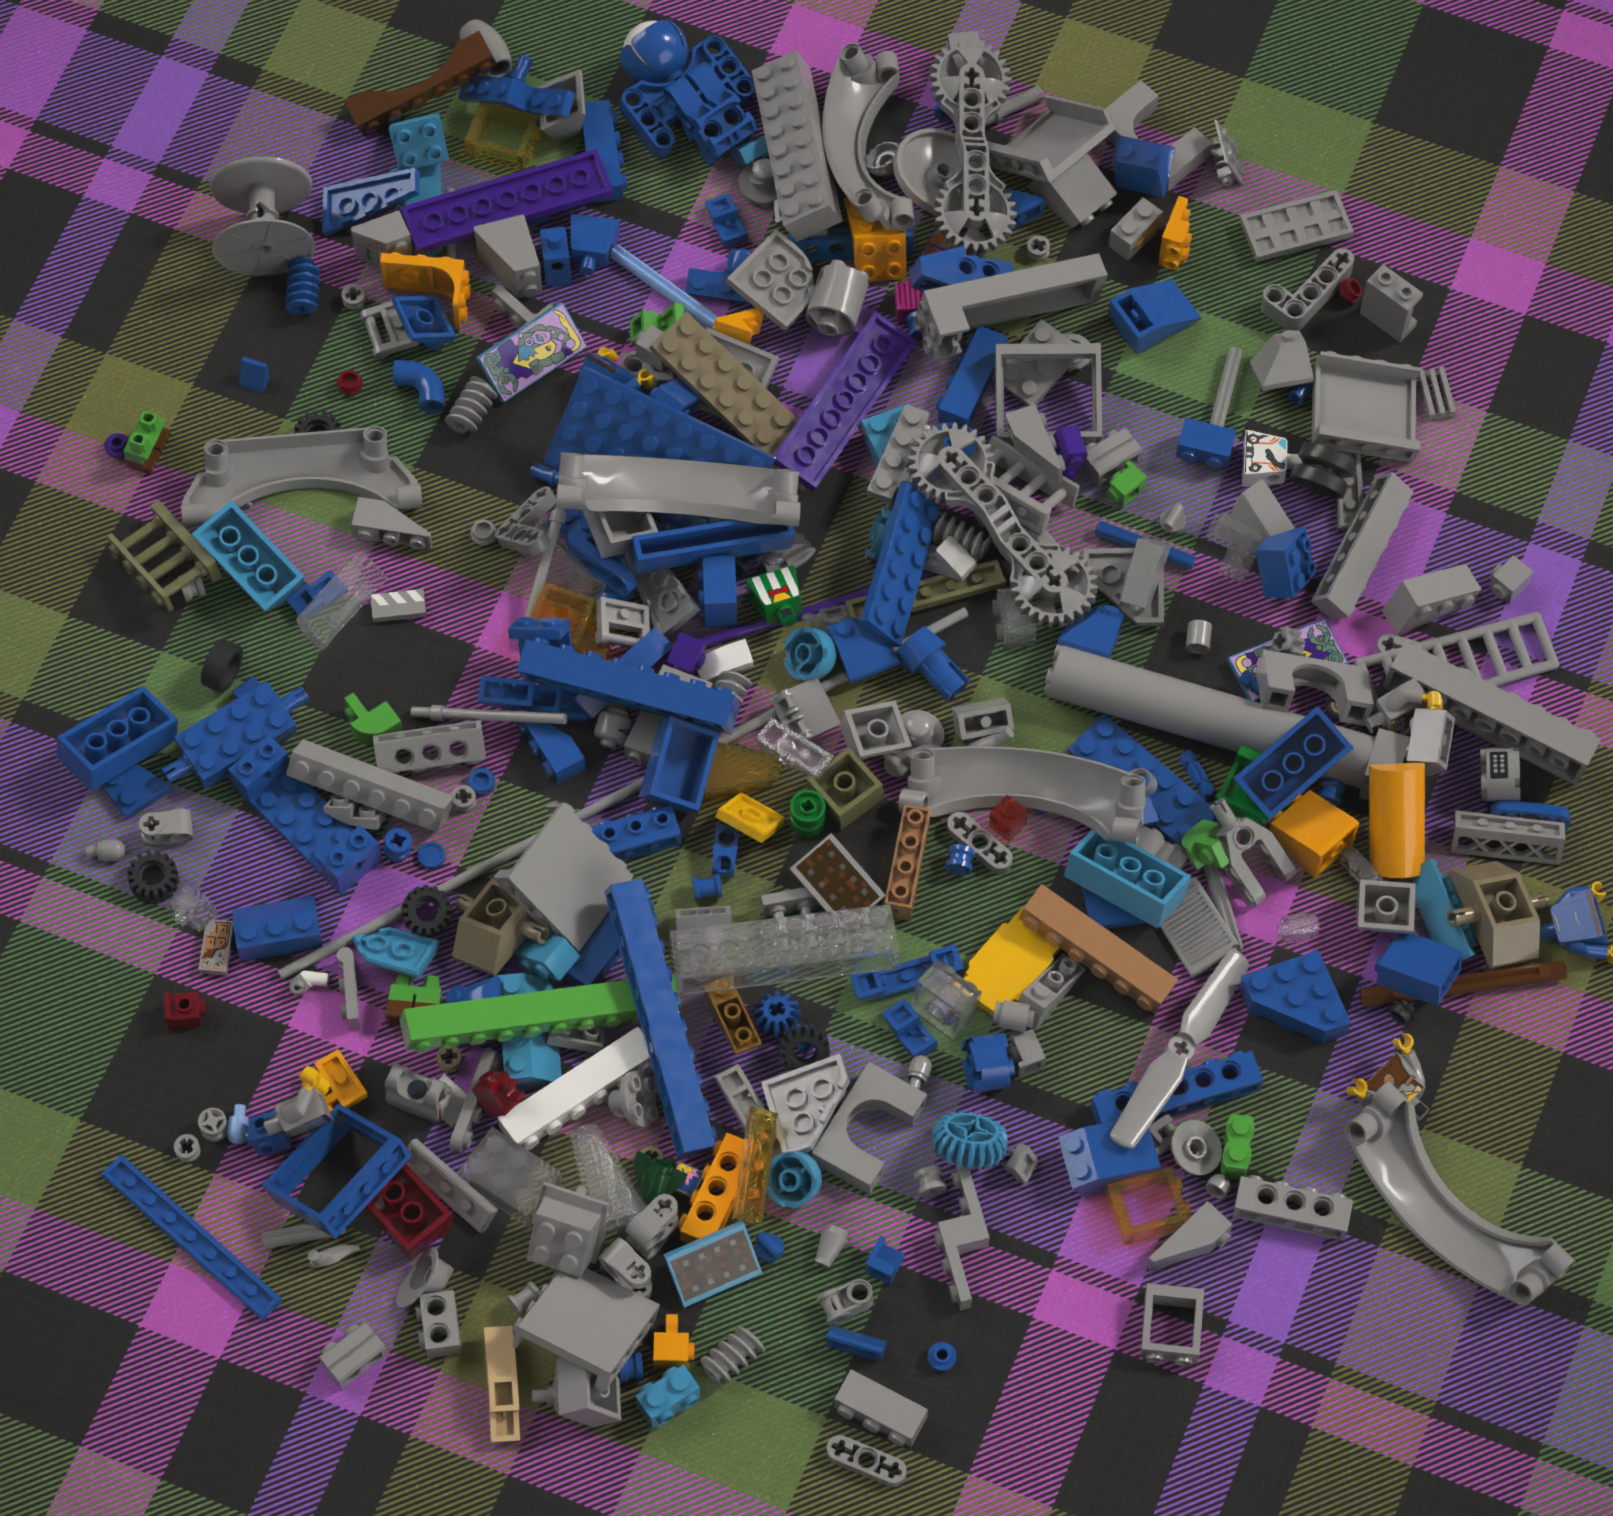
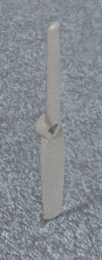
M1232 948L1228 950L1183 1013L1178 1035L1174 1036L1165 1045L1164 1053L1150 1063L1110 1133V1138L1118 1145L1130 1149L1137 1145L1183 1080L1186 1063L1193 1057L1194 1048L1212 1033L1239 986L1241 976L1245 975L1249 968L1248 960L1238 950ZM1178 1046L1183 1049L1181 1055L1176 1053Z

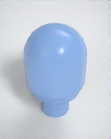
M242 1104L234 1105V1116H230L227 1122V1137L234 1144H242L246 1141L245 1131L248 1130V1117H245L246 1106Z

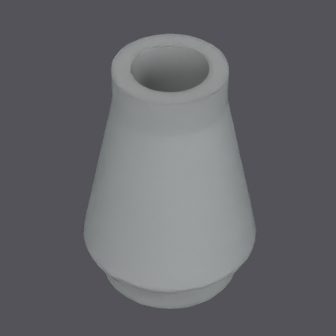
M828 1224L826 1229H822L814 1262L825 1268H830L832 1262L848 1242L846 1238L849 1233L838 1226Z

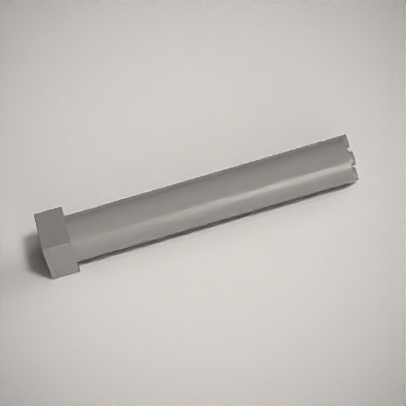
M1058 644L1054 651L1052 668L1049 667L1046 675V686L1043 695L1237 753L1242 745L1262 754L1305 717L1290 711L1286 713L1262 709L1259 702ZM1335 725L1354 749L1322 775L1321 778L1332 777L1346 785L1359 788L1361 790L1358 798L1369 801V765L1403 763L1405 748L1410 741V737L1381 728L1378 729L1377 736L1375 737Z

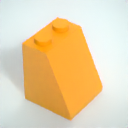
M1309 790L1303 796L1300 794L1294 799L1284 813L1280 811L1270 820L1269 831L1273 833L1281 847L1315 879L1353 846L1359 822Z

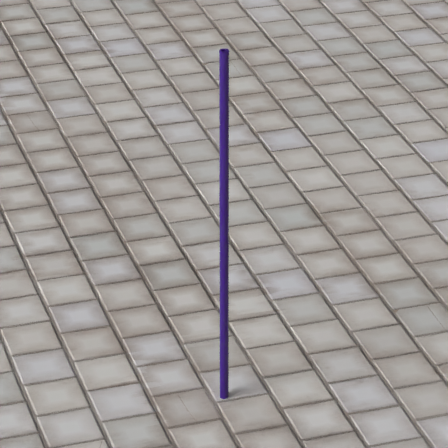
M924 571L922 572L920 580L935 577L940 574L933 573L930 571ZM869 588L803 607V612L797 615L796 618L800 620L843 607L847 600L868 595ZM762 619L705 636L698 640L707 643L706 647L782 624L781 621L769 624ZM672 649L657 662L668 659Z

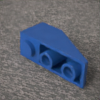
M522 708L516 709V711H525ZM515 722L521 735L526 734L529 738L528 745L534 756L539 755L543 761L541 765L547 777L552 776L557 784L586 769L584 756L571 736L548 723Z

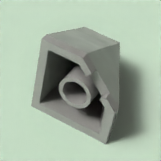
M1261 479L1239 495L1235 500L1237 504L1232 508L1231 514L1225 512L1221 516L1216 532L1219 536L1256 553L1257 547L1267 537L1295 528L1266 482Z

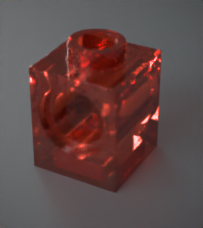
M1007 794L990 812L989 827L1010 843L1027 824L1028 809Z

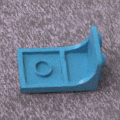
M439 112L390 123L389 133L399 171L449 160Z

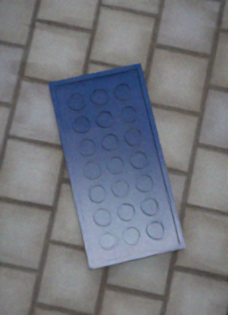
M585 366L582 368L544 463L559 470L560 453L567 452L588 455L691 460L771 468L776 457ZM650 512L652 515L679 528L731 520L687 514Z

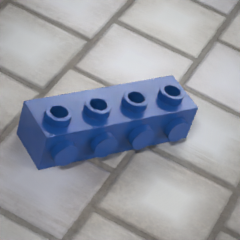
M662 805L656 806L650 811L641 814L630 813L623 819L615 821L605 820L597 826L591 827L592 833L599 840L604 841L610 847L609 851L622 861L682 845L681 832L672 805L666 807Z

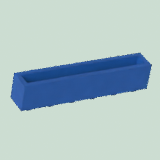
M729 520L632 536L630 551L635 573L703 563V556L735 555V557L790 549L793 545L795 532L793 526Z

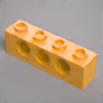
M726 1133L723 1141L718 1140L713 1151L714 1161L712 1165L707 1164L702 1173L701 1180L704 1182L700 1190L695 1189L691 1196L689 1204L692 1207L689 1213H684L679 1221L678 1229L680 1230L681 1241L691 1243L724 1228L756 1161L758 1145ZM726 1163L735 1165V1169L732 1171H725L721 1167ZM718 1187L723 1189L724 1192L719 1196H714L710 1194V1190ZM702 1212H708L712 1215V1218L703 1221L698 1218V1215Z

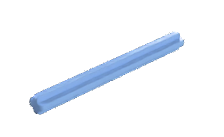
M615 245L611 249L610 254L613 260L671 302L684 304L685 312H688L706 327L713 329L715 318L719 316L620 245Z

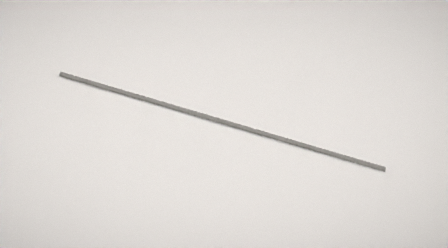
M963 607L927 626V628L934 634H937L969 617L968 612ZM910 636L904 638L903 641H902V644H903ZM900 647L893 648L896 655L898 654L897 651ZM842 671L821 682L824 691L827 692L849 679L845 672ZM774 708L734 728L732 735L723 734L719 736L716 750L778 718ZM644 777L574 814L581 821L592 817L639 792ZM538 833L436 886L438 887L437 889L448 893L524 853ZM430 901L420 902L417 905L416 909L426 905ZM402 905L277 970L279 976L284 980L337 952L340 948L354 943L352 936L362 933L364 936H367L401 918Z

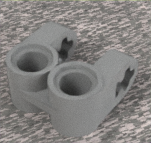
M669 1194L657 1196L630 1221L625 1229V1232L628 1234L626 1241L647 1260L654 1257L678 1230V1205L675 1198ZM662 1204V1205L666 1206V1205H668V1204H671V1205H670V1209H669V1208L660 1209V1206H659V1205Z
M618 1237L597 1258L601 1264L598 1268L604 1277L634 1291V1288H644L645 1292L637 1291L636 1293L649 1299L652 1295L650 1266L626 1241Z

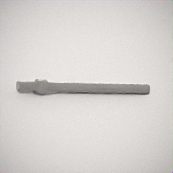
M555 506V510H551L549 517L551 524L547 534L550 544L542 552L524 617L535 618L561 525H564L566 520V509H558Z
M444 705L411 708V717L430 718L432 721L460 719L550 724L567 723L566 713L445 708Z

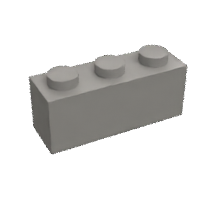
M850 1370L834 1399V1408L837 1409L841 1416L847 1419L856 1418L863 1422L862 1425L866 1429L874 1433L880 1431L888 1435V1439L899 1446L905 1444L911 1447L927 1419L928 1409L853 1370Z

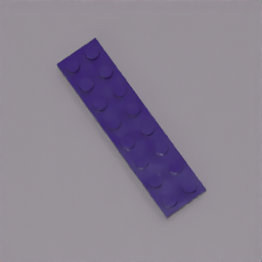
M594 149L402 206L401 212L416 253L419 254L475 237L474 226L524 214L526 221L613 196V189L598 151Z
M875 311L774 455L776 458L773 464L780 469L799 471L798 482L813 492L917 341Z

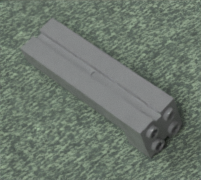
M1097 253L925 290L921 301L918 303L917 315L914 316L915 326L917 330H921L924 350L929 352L932 361L962 354L958 341L961 340L963 332H968L970 329L1098 302L1107 278V272L1100 254Z

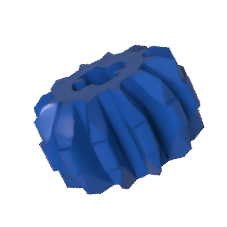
M777 989L775 996L772 997L766 992L764 994L765 1000H757L756 1007L758 1009L753 1011V1017L757 1019L756 1027L763 1028L765 1036L772 1031L777 1039L779 1032L784 1033L786 1029L790 1031L789 1028L794 1024L798 1026L797 1020L801 1018V1012L797 1010V1000L790 1001L791 995L789 992L781 997L780 991Z

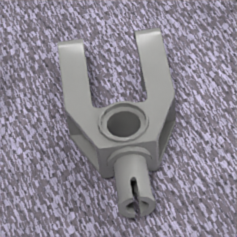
M1221 798L1214 802L1216 806L1212 804L1209 808L1222 825L1221 830L1216 833V837L1220 841L1230 862L1223 869L1243 899L1250 906L1256 907L1266 899V894L1241 857L1243 851L1251 848L1256 842L1266 857L1264 859L1266 864L1271 865L1275 873L1284 880V883L1296 875V869L1271 831L1248 818L1235 817L1226 800ZM1238 831H1240L1241 833V840L1239 843L1236 839Z

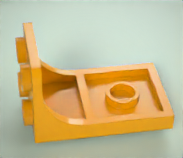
M843 198V208L852 238L855 269L866 272L869 275L868 282L904 279L907 275L905 230L884 229L879 220L874 222L864 221L848 198Z
M396 252L390 254L381 253L380 265L384 289L437 293L448 297L453 301L455 329H461L462 322H466L468 316V306H465L466 299L470 300L471 296L469 271L465 270L464 260L450 257L434 258L425 255H402Z

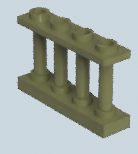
M157 500L150 505L154 514L151 518L152 521L121 542L112 533L107 535L110 542L108 550L116 560L120 558L123 561L122 565L130 576L133 574L137 576L138 584L144 591L149 590L151 592L150 595L157 606L163 605L170 612L174 609L169 599L171 595L199 576L204 577L207 575L215 583L222 578V575L211 555L195 540L172 513ZM159 529L161 531L164 529L166 531L164 538L137 556L133 557L129 553V548ZM178 544L181 547L180 552L149 573L141 566L171 545L176 546ZM193 560L195 562L194 568L163 589L156 582V580L184 561Z

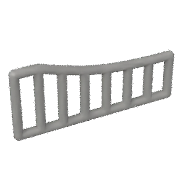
M1538 612L1416 643L1424 650H1432L1434 655L1442 656L1445 659L1447 658L1443 647L1458 644L1466 668L1474 676L1482 679L1468 640L1483 637L1497 676L1487 680L1494 682L1497 687L1532 675L1555 670L1560 665L1541 614ZM1533 624L1547 661L1532 664L1518 627ZM1508 630L1522 667L1507 672L1493 636L1495 633ZM1401 647L1358 658L1355 660L1354 665L1369 667L1382 663L1387 676L1393 663L1392 660H1395ZM1368 672L1374 702L1372 714L1374 715L1376 714L1378 696Z

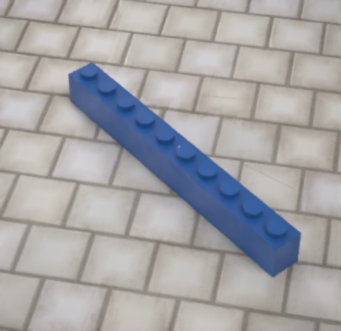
M642 878L611 884L604 894L676 1157L678 1159L709 1152L716 1146L717 1134L714 1126H711L709 1122V1105L707 1100L703 1099L700 1089L702 1088L701 1076L699 1072L695 1071L693 1064L695 1059L692 1046L688 1045L686 1039L687 1025L685 1020L681 1019L678 1010L680 1007L679 996L672 988V971L670 966L665 963L664 942L658 937L656 930L658 928L657 917L654 912H651L649 905L651 900L650 891L647 886H644Z

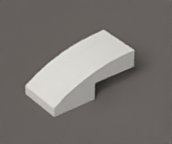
M746 639L725 645L705 654V662L700 670L697 669L700 679L714 683L718 680V675L722 671L736 672L753 667V659Z

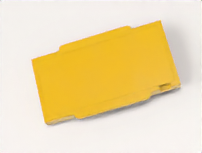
M1023 907L1008 924L1003 923L970 960L968 964L969 969L966 971L965 976L955 984L957 991L992 1016H994L997 1001H1019L1021 994L1051 965L1053 957L1061 949L1049 944L1045 937L1037 931L1029 930L1024 926L1022 921L1018 919Z

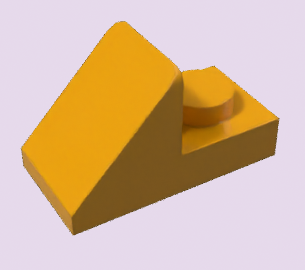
M755 308L715 318L713 330L750 345L752 336L760 333L764 314Z

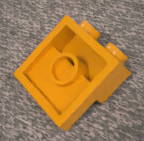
M1178 196L1161 242L1158 264L1169 270H1178L1181 261L1186 262L1190 252L1189 245L1192 234L1189 233L1190 222H1188L1191 210L1187 209L1188 198Z

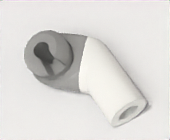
M302 971L290 981L289 990L294 995H302L314 985L327 987L329 973Z

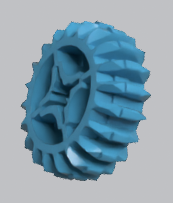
M959 1111L958 1114L949 1112L948 1116L943 1115L940 1120L936 1121L931 1141L934 1153L939 1154L940 1159L947 1160V1164L954 1163L958 1168L963 1166L967 1167L968 1170L970 1168L981 1170L982 1167L988 1169L992 1165H998L999 1161L1003 1160L1008 1146V1134H1006V1128L1000 1126V1122L992 1121L990 1116L984 1117L982 1113L973 1114L971 1111L969 1113Z

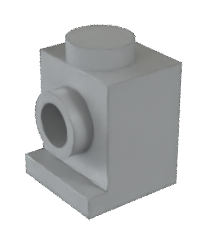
M1033 1029L1026 1032L1016 1031L1009 1036L1011 1047L1008 1050L1013 1063L1018 1062V1077L1045 1068L1046 1057Z

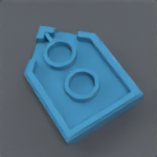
M392 927L378 929V933L364 936L363 933L352 936L353 942L367 964L416 978L422 976L437 953L440 944L438 940Z

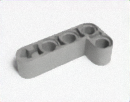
M1344 248L1335 250L1294 294L1277 284L1267 286L1263 291L1261 310L1264 315L1285 330L1297 331L1302 329L1337 292L1339 283L1344 279H1349L1354 264L1353 253Z

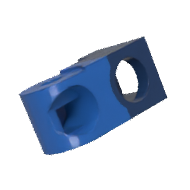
M716 823L712 853V875L720 874V876L734 877L741 831L729 824Z

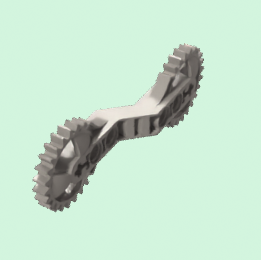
M959 39L957 47L951 42L949 43L948 50L945 48L941 49L940 56H935L933 61L935 64H932L929 70L932 73L929 75L928 81L933 82L929 89L930 91H937L933 99H942L939 108L949 115L956 127V146L960 157V169L944 183V190H939V198H936L934 202L937 208H934L932 215L938 216L934 221V225H941L938 234H947L944 240L945 243L953 240L952 248H957L958 245L965 246L966 250L971 248L973 255L980 248L981 252L986 254L988 246L991 250L995 251L997 243L1004 245L1005 237H1010L1012 233L1010 229H1013L1016 224L1013 219H1015L1017 212L1011 211L1016 203L1008 202L1012 194L1003 193L1006 185L994 175L990 168L989 147L985 137V122L1000 110V103L1004 104L1007 98L1005 95H1008L1010 91L1008 85H1010L1012 78L1007 77L1010 68H1003L1006 59H997L1000 51H996L993 54L990 52L991 44L986 48H982V40L976 46L973 45L972 39H969L967 45H964V42ZM958 53L966 62L960 71L953 59V55ZM981 56L985 57L986 60L982 66L976 64ZM969 78H970L971 82H973L971 88H968V87H969ZM965 100L973 101L975 106L967 105ZM965 124H972L975 130L967 129ZM969 162H976L980 168L975 169L971 167ZM976 186L980 192H972L969 187ZM975 204H977L975 207L976 216H974V212L971 211ZM985 222L993 237L989 240H986L979 231V228ZM964 226L968 231L962 238L958 234Z
M954 422L952 429H948L946 423H943L942 430L932 426V434L923 431L924 440L916 438V447L911 446V456H908L909 474L912 475V484L918 483V492L926 489L925 498L928 499L935 495V503H938L941 498H945L946 506L967 507L984 523L1000 554L1011 565V597H1016L1014 599L1015 606H1021L1020 614L1029 612L1028 621H1032L1036 617L1038 618V626H1041L1044 621H1048L1049 628H1052L1054 622H1058L1060 628H1063L1064 620L1073 625L1074 616L1082 620L1083 611L1090 612V604H1095L1096 596L1094 594H1097L1098 586L1095 585L1097 584V576L1093 575L1094 567H1087L1088 558L1079 560L1080 552L1077 551L1071 555L1070 547H1067L1062 552L1059 544L1037 542L1023 529L1006 497L994 484V453H990L991 445L985 444V436L977 438L976 429L968 433L966 424L959 430L957 423ZM949 437L951 446L945 447L943 438ZM973 444L977 449L968 457L962 449ZM938 467V473L941 478L930 484L926 477ZM972 480L974 483L965 484L963 481ZM983 498H988L991 501L985 503L980 500ZM1023 547L1025 550L1019 552L1014 550V548ZM1034 565H1039L1042 567V569L1034 570L1031 567ZM1076 566L1080 571L1068 582L1065 571ZM1038 593L1044 601L1032 606L1028 601ZM1061 602L1062 613H1056L1054 604Z

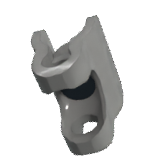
M397 1063L393 1064L385 1081V1098L388 1104L434 1123H437L440 1118L439 1110L441 1104L438 1102L440 1093L450 1095L453 1090L451 1086H448L443 1081L428 1078Z

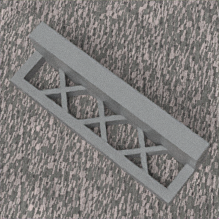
M1455 810L1451 853L1560 865L1565 844V823ZM1459 836L1471 837L1475 841L1470 845L1458 844ZM1490 840H1497L1502 845L1497 848H1489L1485 843ZM1518 843H1524L1529 848L1525 851H1516L1513 846ZM1546 846L1557 847L1555 855L1543 854L1540 850Z

